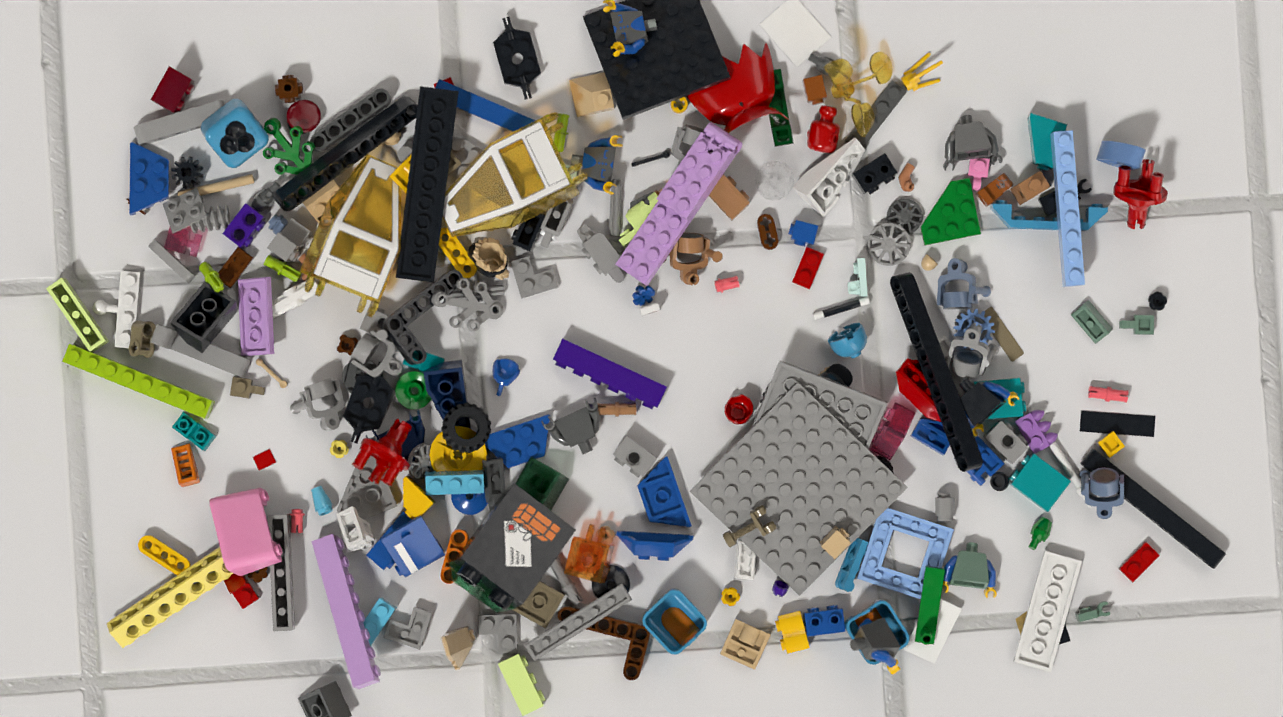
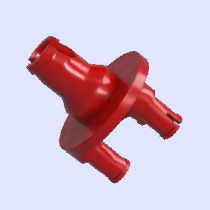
M1149 159L1142 161V172L1138 179L1129 180L1131 167L1119 166L1118 180L1115 182L1113 194L1118 199L1127 202L1129 206L1127 226L1131 229H1135L1136 220L1137 224H1140L1139 228L1144 229L1148 208L1151 205L1161 204L1167 200L1168 191L1162 186L1164 175L1159 172L1153 173L1154 160H1151L1150 163Z
M397 418L386 436L380 438L378 442L364 438L359 448L360 451L352 465L359 470H363L369 457L373 456L376 459V466L368 479L371 482L374 481L377 485H379L381 480L383 483L392 486L399 472L403 470L408 471L410 464L401 457L402 445L409 431H411V425L405 421L400 422Z

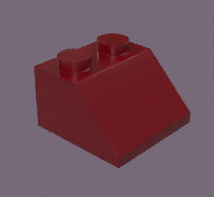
M169 66L150 100L172 113L181 112L186 104L184 100L187 94L190 96L195 88V85H193L195 81Z

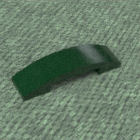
M781 69L774 70L775 92L769 107L779 110L789 119ZM768 114L774 146L794 144L790 121L781 114Z

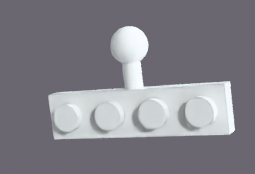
M121 271L118 305H109L103 300H98L93 304V311L97 315H104L106 312L117 313L114 346L117 348H129L131 326L133 322L137 321L140 272Z

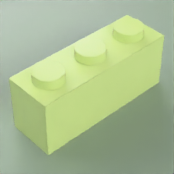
M517 653L498 663L522 716L544 706L543 701H545V697L541 690L537 691L535 686L537 680L533 672L529 674L526 668L529 664L524 655L521 656L520 653Z

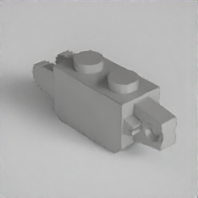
M574 185L571 188L568 198L562 196L566 187L558 190L557 194L555 193L540 228V234L543 235L541 246L548 248L551 239L556 241L557 237H559L573 205L577 186Z
M586 224L580 227L577 233L583 242L582 246L584 249H582V252L588 259L592 257L596 263L593 266L599 274L604 273L605 276L609 273L612 279L618 283L624 281L622 271L615 265L620 256L604 234H595Z

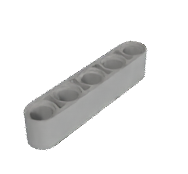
M213 101L134 126L139 146L201 128V124L205 119L225 105L224 101Z

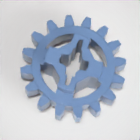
M969 309L967 310V315L960 314L961 320L955 319L958 326H953V329L957 330L954 337H963L969 326L973 323H976V326L980 324L974 318L978 317L984 322L980 324L982 332L986 330V335L982 340L980 338V342L988 345L986 341L993 340L990 334L995 333L994 330H991V326L995 324L989 323L991 316L984 317L985 311L978 314V309H975L973 313ZM967 319L968 324L966 328L961 330L963 322Z

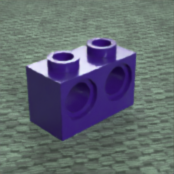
M245 203L222 234L241 248L249 247L254 240L252 236L255 232H260L265 226L264 220L266 218ZM251 214H254L256 216V222L252 225H249L247 223V217ZM238 230H243L245 233L244 238L241 240H237L235 237V233Z

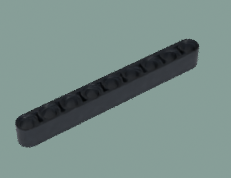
M408 96L398 99L277 189L274 193L276 203L286 212L299 206L416 118L418 105Z
M1093 448L1081 461L1080 464L1089 472L1098 468H1110L1118 472L1119 480L1120 475H1124V499L1211 568L1215 569L1226 555L1223 550Z

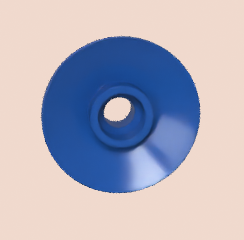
M485 488L484 493L473 494L474 496L471 500L467 499L466 494H451L454 507L466 515L477 514L484 510L488 504L485 498Z

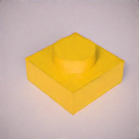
M1114 431L1097 442L1108 458L1125 447Z

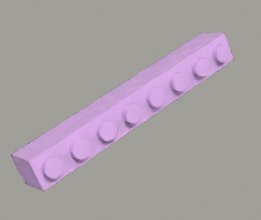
M334 534L314 540L312 545L352 685L354 688L361 689L380 682L379 676H381L378 665H375L374 662L375 652L373 647H370L368 641L370 634L368 629L364 627L363 621H365V617L358 606L360 599L357 592H354V578L352 574H349L347 568L349 567V561L343 554V541Z

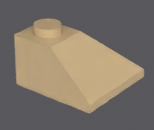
M605 73L569 80L577 117L614 110L612 94Z

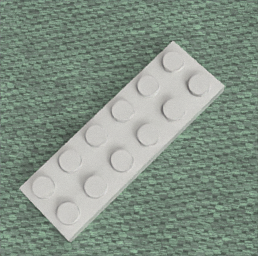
M1044 550L1013 662L1048 672L1052 671L1082 561Z

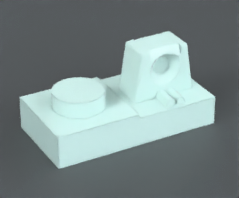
M857 258L856 263H853V273L857 274L858 280L848 282V294L867 297L865 258Z

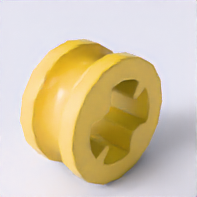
M685 97L679 99L680 102L685 103V106L682 105L683 109L681 110L678 107H674L675 101L671 102V109L675 113L679 114L686 111L688 102Z

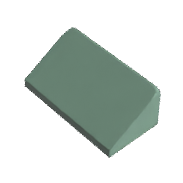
M1089 300L1071 314L1095 344L1113 330Z

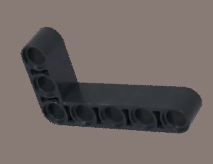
M452 270L444 273L434 283H431L383 321V330L387 332L392 343L409 364L417 365L423 363L426 360V352L407 326L434 306L432 295L434 294L435 286H438L441 292H445L447 295L457 288V280L463 278L459 271ZM450 275H453L456 279L454 285L449 282ZM421 297H423L426 300L425 307H422L419 304V299ZM406 308L411 311L410 318H406L404 315ZM391 320L396 322L395 330H392L389 326ZM403 335L408 339L406 346L401 343ZM414 351H417L419 354L418 361H415L412 357Z

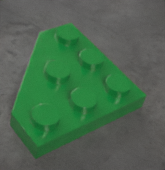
M970 178L949 183L920 227L924 246L981 234Z

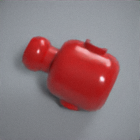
M822 105L819 108L820 120H813L807 132V146L814 151L833 153L837 148L840 134V125L833 122L834 117L837 115V108Z

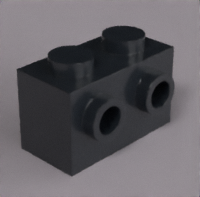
M884 153L853 173L852 177L863 194L868 192L871 195L880 189L878 185L882 182L888 184L894 180L897 170Z
M528 208L526 212L523 211L518 221L521 225L512 234V244L531 252L545 216Z

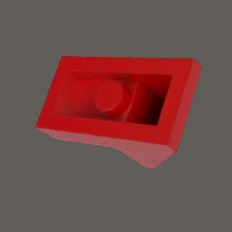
M233 573L228 579L224 580L229 593L234 595L242 609L260 599L245 575L239 576Z

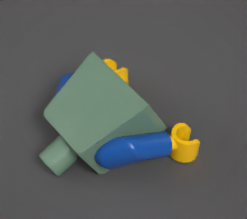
M968 542L966 544V551H959L958 555L952 556L944 566L943 585L947 587L945 593L949 590L948 582H950V585L985 589L984 595L986 598H988L987 594L989 591H993V598L997 596V592L993 588L996 584V571L991 561L987 559L986 554L977 552V543Z

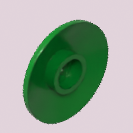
M418 371L407 372L397 381L395 394L400 404L413 410L421 409L431 401V397L426 391L424 373ZM413 387L418 388L419 391L417 394H413L411 392V389Z

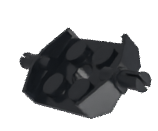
M506 17L508 25L506 19L502 18L505 31L493 42L504 84L520 87L524 100L528 99L526 92L529 99H531L530 84L541 75V70L530 32L514 29L510 17ZM515 54L522 55L523 61L520 64L512 62V57Z
M383 373L376 378L370 375L356 377L354 388L343 414L345 420L354 428L350 442L358 444L361 433L378 430L381 427L394 391L383 378ZM368 397L374 400V406L370 409L365 408L363 404L364 400Z

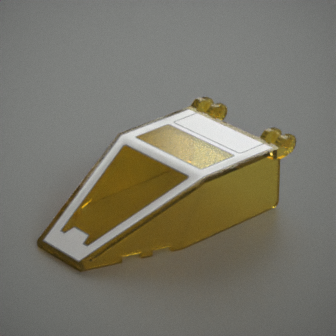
M557 113L547 114L490 143L448 188L445 194L442 218L452 237L475 234L482 231H494L495 229L513 228L580 194L576 186L588 178L587 174H580L573 179L570 175L582 169L583 165L582 163H577L568 169L566 168L551 134L562 129L563 124L557 123L549 128L547 126L548 123L558 118Z
M367 154L352 171L350 177L342 183L335 195L328 200L300 270V273L308 275L305 284L306 292L312 290L315 279H318L320 281L315 291L316 296H321L325 283L360 296L361 299L357 307V312L359 313L363 312L367 300H370L371 304L367 311V316L372 317L375 314L401 250L402 190L389 177L398 167Z

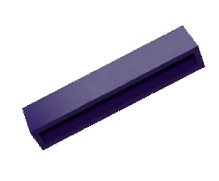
M563 338L553 358L556 361V366L566 369L568 366L574 369L572 373L583 377L585 374L591 377V382L601 385V383L609 385L608 390L617 394L620 390L626 393V398L634 402L637 398L643 401V406L653 409V407L658 408L667 388L656 381Z

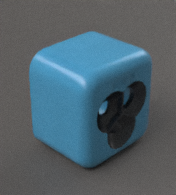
M240 99L230 100L201 124V132L206 141L225 165L230 168L239 167L264 148L269 141V136L261 123ZM232 127H238V132L232 133ZM241 136L249 138V143L246 146L239 145L238 140Z

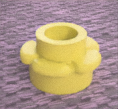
M335 440L331 443L330 453L333 456L335 455L336 458H343L344 455L348 454L349 447L346 441Z

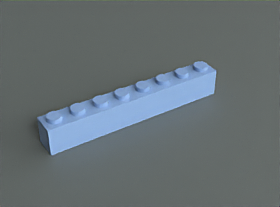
M1073 130L1058 131L1050 135L1062 286L1085 285Z

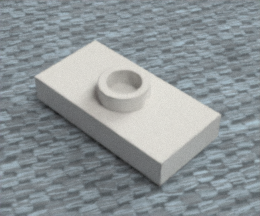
M737 540L734 579L753 581L756 554L741 540Z

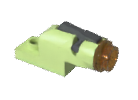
M662 189L650 192L630 202V209L625 218L633 227V230L627 229L620 234L619 242L623 247L631 242L658 202L656 198Z

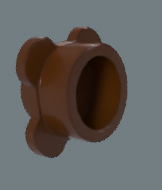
M343 334L339 338L340 343L337 346V351L339 353H348L351 356L356 344H358V339L356 337L349 338Z

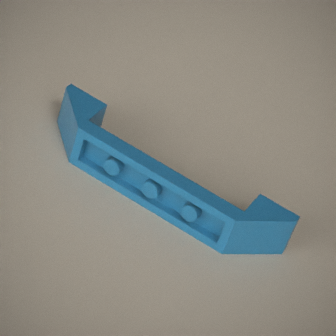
M996 200L995 204L990 206V209L1009 229L1058 230L1057 218H1052V221H1045V217H1033V220H1026V217L1015 216L1014 220H1011L1012 204H1007V201ZM1091 204V207L1086 208V222L1080 219L1081 231L1089 230L1108 212V208H1103V204Z

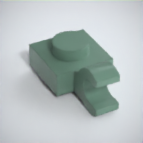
M1133 315V321H1119V329H1133V334L1154 335V315Z
M1100 602L1096 609H1091L1090 606L1079 609L1080 612L1075 613L1077 621L1082 622L1098 618L1099 616H1109L1111 614L1109 611H1102V606L1108 605V602Z

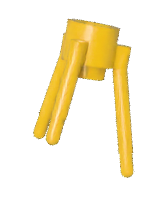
M928 52L913 67L903 73L904 76L901 77V80L908 91L911 89L916 91L919 88L940 82V79H935L918 84L921 82L920 77L943 64V61L933 64L918 74L916 72L912 73L931 55Z

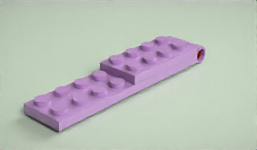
M710 122L704 131L700 133L656 198L658 202L615 265L648 286L734 157L741 150L743 143Z

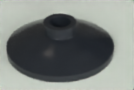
M616 565L601 567L592 578V590L597 598L613 589L607 586L608 581L614 582L613 588L623 583L627 591L630 588V580L627 573Z

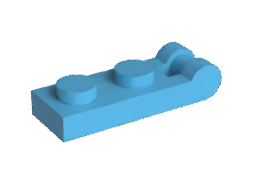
M857 538L849 546L835 581L837 588L847 592H851L854 589L853 581L860 569V563L867 551L869 542Z

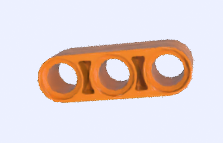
M463 529L455 530L450 536L440 575L441 580L446 584L454 583L459 577L457 572L461 567L452 561L449 556L452 551L460 553L467 544L469 535ZM461 532L464 534L465 540L463 543L455 541L456 533ZM446 570H452L455 573L453 580L445 578Z

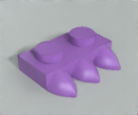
M1043 410L1031 411L1015 421L1034 454L1049 447L1058 437L1057 433H1046L1051 426V422H1039L1044 415Z

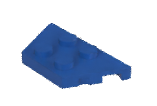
M130 142L129 214L135 215L136 212L144 208L148 209L157 202L169 199V159Z
M548 414L489 435L485 446L497 458H502L503 464L507 468L544 457L548 430L543 427L541 421L544 424H548L550 421L548 416L550 415Z
M668 456L664 457L637 485L649 522L691 527L692 525Z

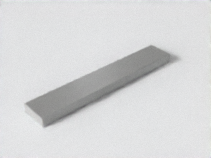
M623 583L527 642L524 646L532 659L536 661L630 602L632 598Z

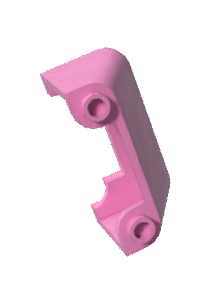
M262 488L217 496L209 501L224 564L228 571L239 576L282 562V548L279 544L272 541L264 506H267V501H269L267 491Z

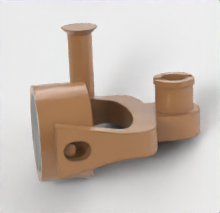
M683 233L670 252V266L680 270V279L687 285L693 286V284H698L699 276L697 275V270L708 265V256L714 262H720L723 257L720 251H714L709 248L710 239L702 234ZM677 252L689 254L702 252L701 259L695 262L681 263L676 260Z

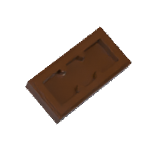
M238 246L218 272L219 278L226 286L232 288L254 258Z

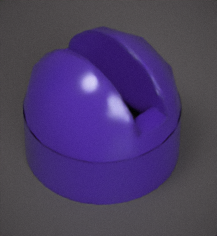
M777 580L772 587L773 594L775 596L778 594L779 597L785 596L789 586L787 583Z

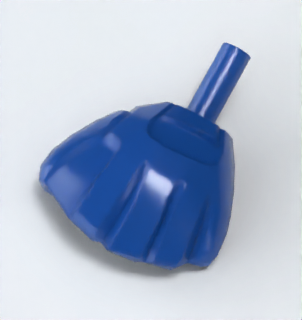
M496 359L493 363L492 373L495 381L499 383L497 396H501L503 387L510 385L520 374L519 365L513 360Z

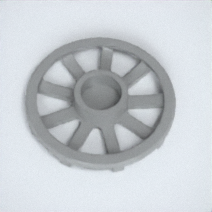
M883 223L874 228L870 233L868 251L877 263L893 266L902 262L909 254L911 247L910 237L907 231L900 225ZM891 226L889 236H886L882 227ZM896 227L900 229L902 233L894 238L893 233L894 228ZM878 229L882 233L883 239L873 236ZM904 235L906 236L907 243H897L898 239ZM871 240L878 241L881 245L871 248ZM897 247H907L905 254L903 255L899 252ZM883 249L882 253L877 258L874 255L873 251ZM893 251L901 257L894 262L892 257ZM886 252L889 253L890 262L881 260Z

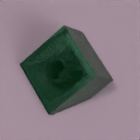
M530 457L515 484L549 510H552L569 478Z

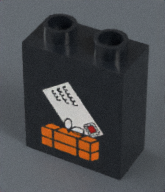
M514 483L504 491L454 560L461 567L457 575L473 587H476L481 582L492 591L488 598L498 607L507 610L512 605L516 608L524 604L576 529Z

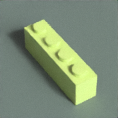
M60 278L46 288L89 352H95L109 342L66 278Z

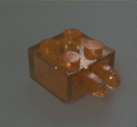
M590 524L586 538L573 537L564 574L598 583H605L614 545L603 543L606 534V528L604 527L600 528L597 541L592 540L595 525ZM591 556L592 562L588 564L589 561H586V557Z

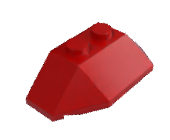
M909 358L905 359L896 371L899 391L926 418L941 422L919 361Z

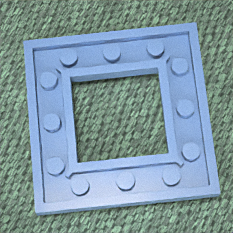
M887 508L875 520L857 579L921 599L925 566L942 568L954 529ZM893 530L929 541L917 578L882 567Z

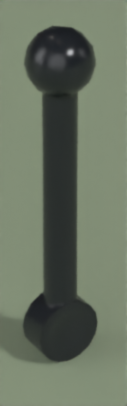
M664 151L663 154L633 162L631 165L635 167L660 158H669L670 153Z

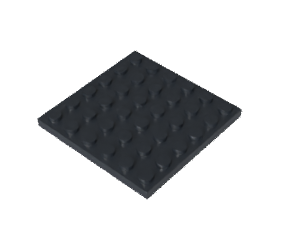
M624 0L619 2V4L642 11L644 21L655 18L657 30L646 32L648 42L636 54H620L617 57L613 55L616 49H611V46L616 42L610 13L612 10L604 12L601 9L582 16L623 120L731 79L700 0Z

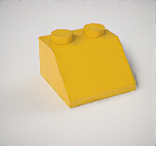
M405 476L403 478V507L406 508L404 512L413 520L420 515L423 516L436 502L429 495H426V492L410 476Z

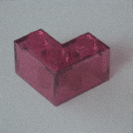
M897 402L894 403L892 408L888 407L883 415L885 420L882 419L878 427L880 431L879 433L876 431L872 439L873 444L870 450L891 460L904 440L915 412Z

